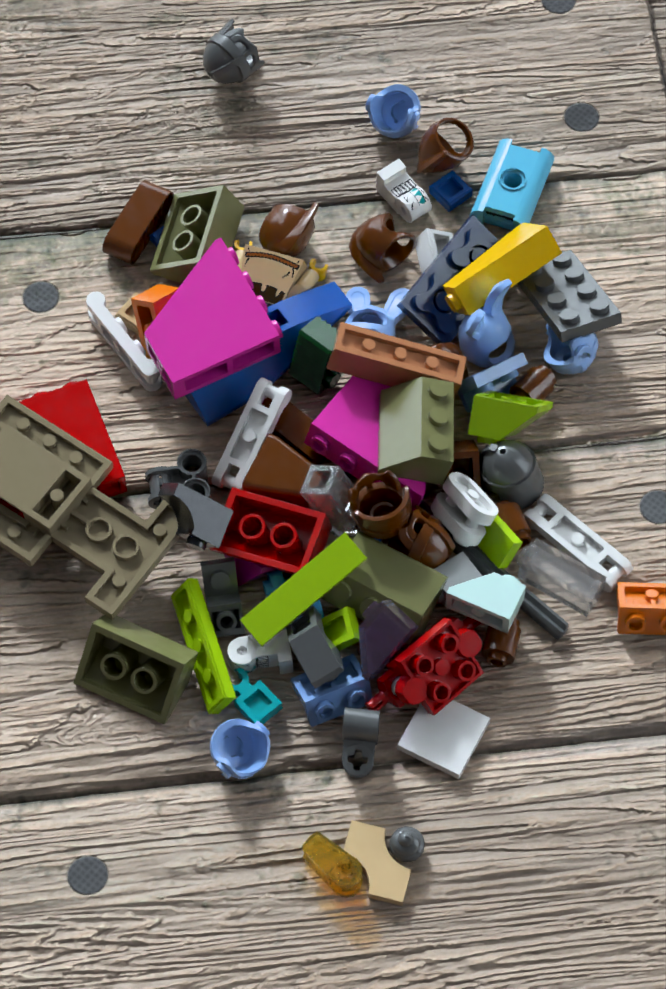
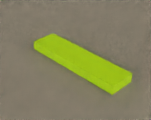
M344 532L240 619L241 623L263 647L365 562L367 557Z
M188 578L171 595V599L186 646L199 652L194 671L208 714H219L236 698L199 581L197 578Z

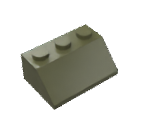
M224 185L174 194L150 272L154 275L183 283L216 239L222 238L227 248L233 246L245 206Z
M419 377L381 390L379 394L378 473H385L387 470H390L399 478L442 485L454 462V382Z
M359 531L352 541L367 557V560L321 599L340 609L346 606L355 609L357 618L411 645L423 635L448 577Z
M103 615L92 623L73 683L165 724L189 683L199 652L119 616L111 620Z

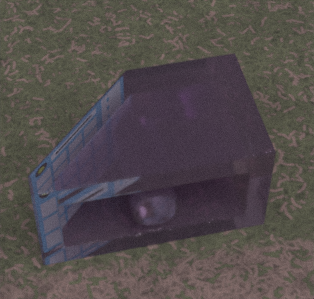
M390 599L380 601L379 603L374 601L362 614L365 620L359 626L361 672L362 677L366 680L376 678L419 628Z

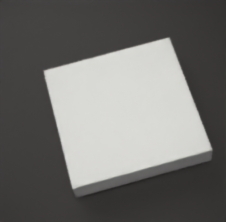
M454 700L435 716L428 714L420 703L397 744V749L459 779L489 725L490 718Z

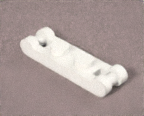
M101 292L90 293L86 298L91 323L147 391L158 390L162 385L161 375L153 360L147 359L146 351L137 339L133 341L128 335V329L119 317L115 319L108 311L105 296Z
M263 377L258 380L211 480L213 485L219 488L225 486L229 489L233 487L243 490V480L267 436L272 434L283 409L290 402L292 390L283 386L280 388L272 385V381ZM267 397L272 399L269 408L262 405ZM233 465L240 468L236 477L230 475Z
M543 494L537 500V505L533 509H528L523 513L530 529L536 530L591 575L605 591L611 592L617 586V580L621 576L626 577L633 570L631 562L550 495ZM546 514L553 516L549 522L543 518ZM605 561L612 565L609 571L601 566Z

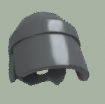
M233 18L206 42L203 54V67L207 75L215 82L222 84L241 83L265 63L264 60L259 59L257 47L245 38L244 29H234L233 24L235 21Z
M501 440L494 444L486 445L479 456L481 489L485 494L490 490L498 494L501 501L509 500L510 502L518 503L521 510L532 505L540 497L544 489V477L537 458L528 445L515 440Z

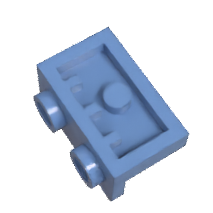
M521 352L462 380L458 394L468 413L472 411L473 398L476 394L490 390L509 394L510 387L517 381L515 377L519 375L517 369L528 364L524 353Z
M354 654L342 658L344 668L342 673L333 681L326 682L316 689L311 684L306 673L291 678L293 689L303 704L308 722L312 727L344 715L345 707L362 708L366 702L373 698L369 678L366 673L362 675L361 665Z

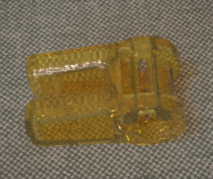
M320 832L312 834L302 845L303 861L337 895L349 898L358 894L363 883L362 867L358 859ZM341 874L346 876L343 879H340Z

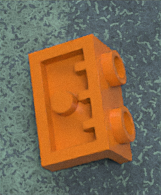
M617 582V632L619 634L666 635V583Z

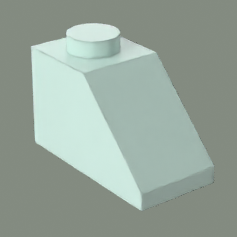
M494 572L449 587L446 593L445 607L508 634L524 600L526 585L521 584L514 576H502Z

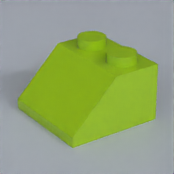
M491 390L476 394L473 398L468 434L478 436L477 441L486 444H494L497 441L505 440V438L516 435L553 408V402Z

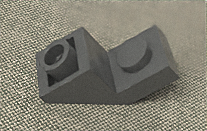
M234 557L200 562L206 606L216 637L244 634L245 628L240 621L243 613Z
M314 606L306 610L286 627L289 644L315 689L326 682L333 681L344 671L340 651L326 636L321 614Z

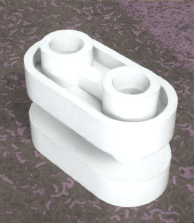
M451 472L443 484L445 492L437 494L430 508L433 516L442 521V524L450 531L453 539L458 544L465 547L477 546L486 534L484 526L492 524L499 512L498 508L470 477L459 472Z

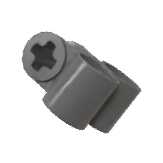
M197 449L183 451L177 458V466H158L149 469L145 473V480L150 486L148 505L153 509H156L163 501L158 496L160 486L163 483L179 482L211 499L210 487L207 483V460L205 455ZM191 467L199 468V470L195 472L186 471L188 468Z
M345 707L342 728V765L346 773L352 777L362 778L368 775L373 768L375 745L378 744L380 711ZM356 752H361L363 759L368 760L367 764H361L360 770H354L353 764L348 762L349 758L355 757Z

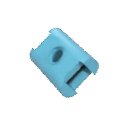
M512 139L500 140L469 216L474 215L483 225L487 223L513 230L521 223H530L553 165V154L545 148H541V151L537 152L512 145Z

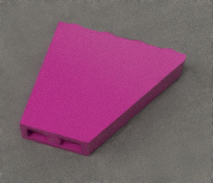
M218 238L212 243L144 332L147 352L175 400L281 352L280 338H283V333L278 322L270 320L267 315L268 308L261 295L256 297L252 290L254 286L251 277L247 271L242 272L240 270L235 250L232 247L227 248L222 238Z
M352 376L311 423L304 443L316 453L323 455L338 465L343 471L350 473L358 479L364 473H378L379 394L381 390L391 386ZM397 477L402 488L408 485L412 511L416 510L415 505H420L426 493V482ZM375 480V481H373V483L383 482V481H381V480Z

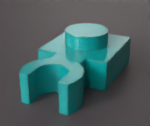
M242 668L237 669V675L242 682L238 685L232 684L237 697L234 700L235 707L249 722L253 724L257 721L262 724L266 723L283 709L282 702L261 680L251 685L248 673Z

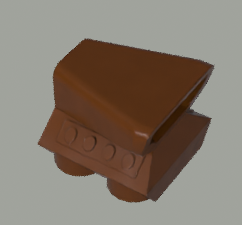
M269 434L243 480L242 488L244 491L315 510L327 488L330 475L322 472L278 436Z

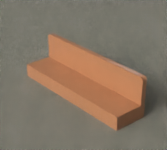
M340 321L333 351L327 363V369L391 387L419 377L454 382L455 398L462 384L467 357Z

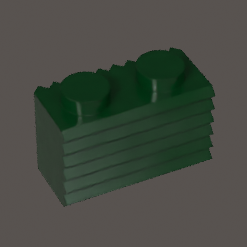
M321 317L314 318L298 332L297 344L295 345L296 348L294 349L288 374L318 395L327 388L332 389L341 377V373L327 369L337 330L331 324H327L326 320H321Z

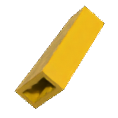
M521 223L443 285L447 293L445 300L451 310L470 316L484 306L485 300L494 285L500 281L510 279L512 282L511 288L562 254L548 226Z

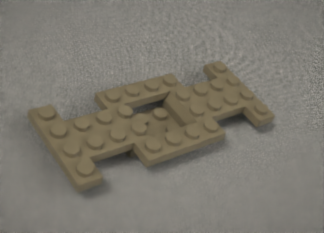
M6 395L0 402V498L23 512L24 518L0 503V546L31 567L52 542L102 574L85 596V602L111 620H114L180 538V536L176 535L178 529L176 515L171 506L163 500L147 521L97 490V487L113 469V462L9 395Z

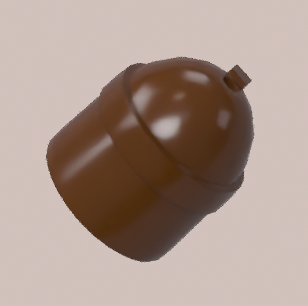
M387 470L385 473H364L354 487L348 490V499L353 519L359 530L365 535L375 539H388L397 536L399 529L405 528L408 525L412 513L409 487L406 485L402 488L398 478L390 470ZM375 480H381V481H383V482L373 483V481H375Z
M416 504V510L412 511L408 525L405 528L399 529V534L391 538L388 546L435 569L448 560L455 549V544L446 529L441 525L442 521L432 515L430 516L428 512Z

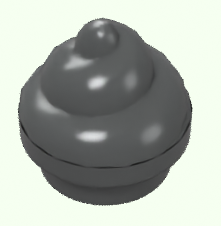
M404 826L398 828L392 834L389 847L396 859L402 862H412L423 854L425 841L423 835L417 829Z

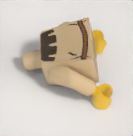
M239 240L234 241V250L239 260L238 266L242 272H248L253 282V292L256 297L259 295L263 297L267 307L312 289L317 282L323 281L326 277L328 264H325L321 269L315 268L317 260L315 258L310 260L309 268L306 270L307 265L302 259L255 247L252 241H249V245L245 244V247L242 248L240 247Z

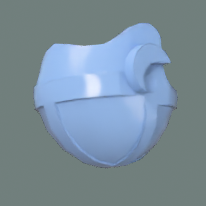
M394 84L386 87L377 95L371 94L365 108L368 111L373 127L380 134L389 138H402L410 134L413 129L418 128L417 121H419L421 111L420 100L416 93L408 86Z
M547 323L546 334L549 339L543 353L546 363L560 374H577L586 371L595 359L599 344L596 334L591 333L562 343Z
M230 719L217 727L211 737L210 753L216 766L221 770L222 776L227 779L230 777L245 779L264 768L270 752V732L262 723L257 721L253 724L243 719Z

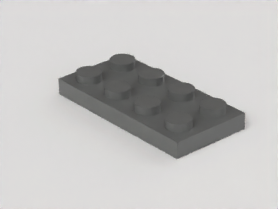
M572 250L561 251L562 254L518 283L562 343L622 323L619 309Z

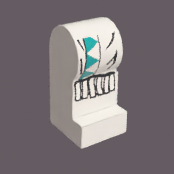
M400 159L377 172L376 190L406 222L411 223L432 209L428 195L407 174L406 166Z
M286 629L282 630L263 647L252 635L236 638L228 646L229 665L235 673H237L238 668H242L248 674H251L256 669L279 666L280 674L294 672Z

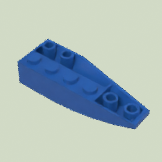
M335 281L307 290L267 307L268 317L271 321L276 320L283 333V338H280V353L185 395L207 427L247 404L256 383L261 377L272 381L273 384L290 368L300 329L316 317H321V320H326L327 324L333 326L352 308V303Z

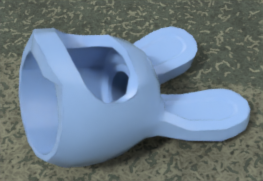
M510 279L500 281L494 285L485 300L484 306L470 316L465 315L459 327L460 350L469 362L478 367L488 368L512 357L514 354L515 340L512 328L502 309L504 296L512 285ZM506 342L507 347L502 355L494 358L489 357L490 352Z
M363 287L351 288L347 292L346 297L352 303V308L348 311L349 317L345 323L395 337L396 324L406 316L396 305L409 289L399 288L394 290L383 309L371 305L370 294L367 289Z

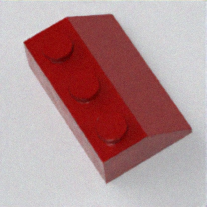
M232 487L225 506L233 510V514L220 547L209 549L217 553L295 574L325 549L332 525L326 513Z

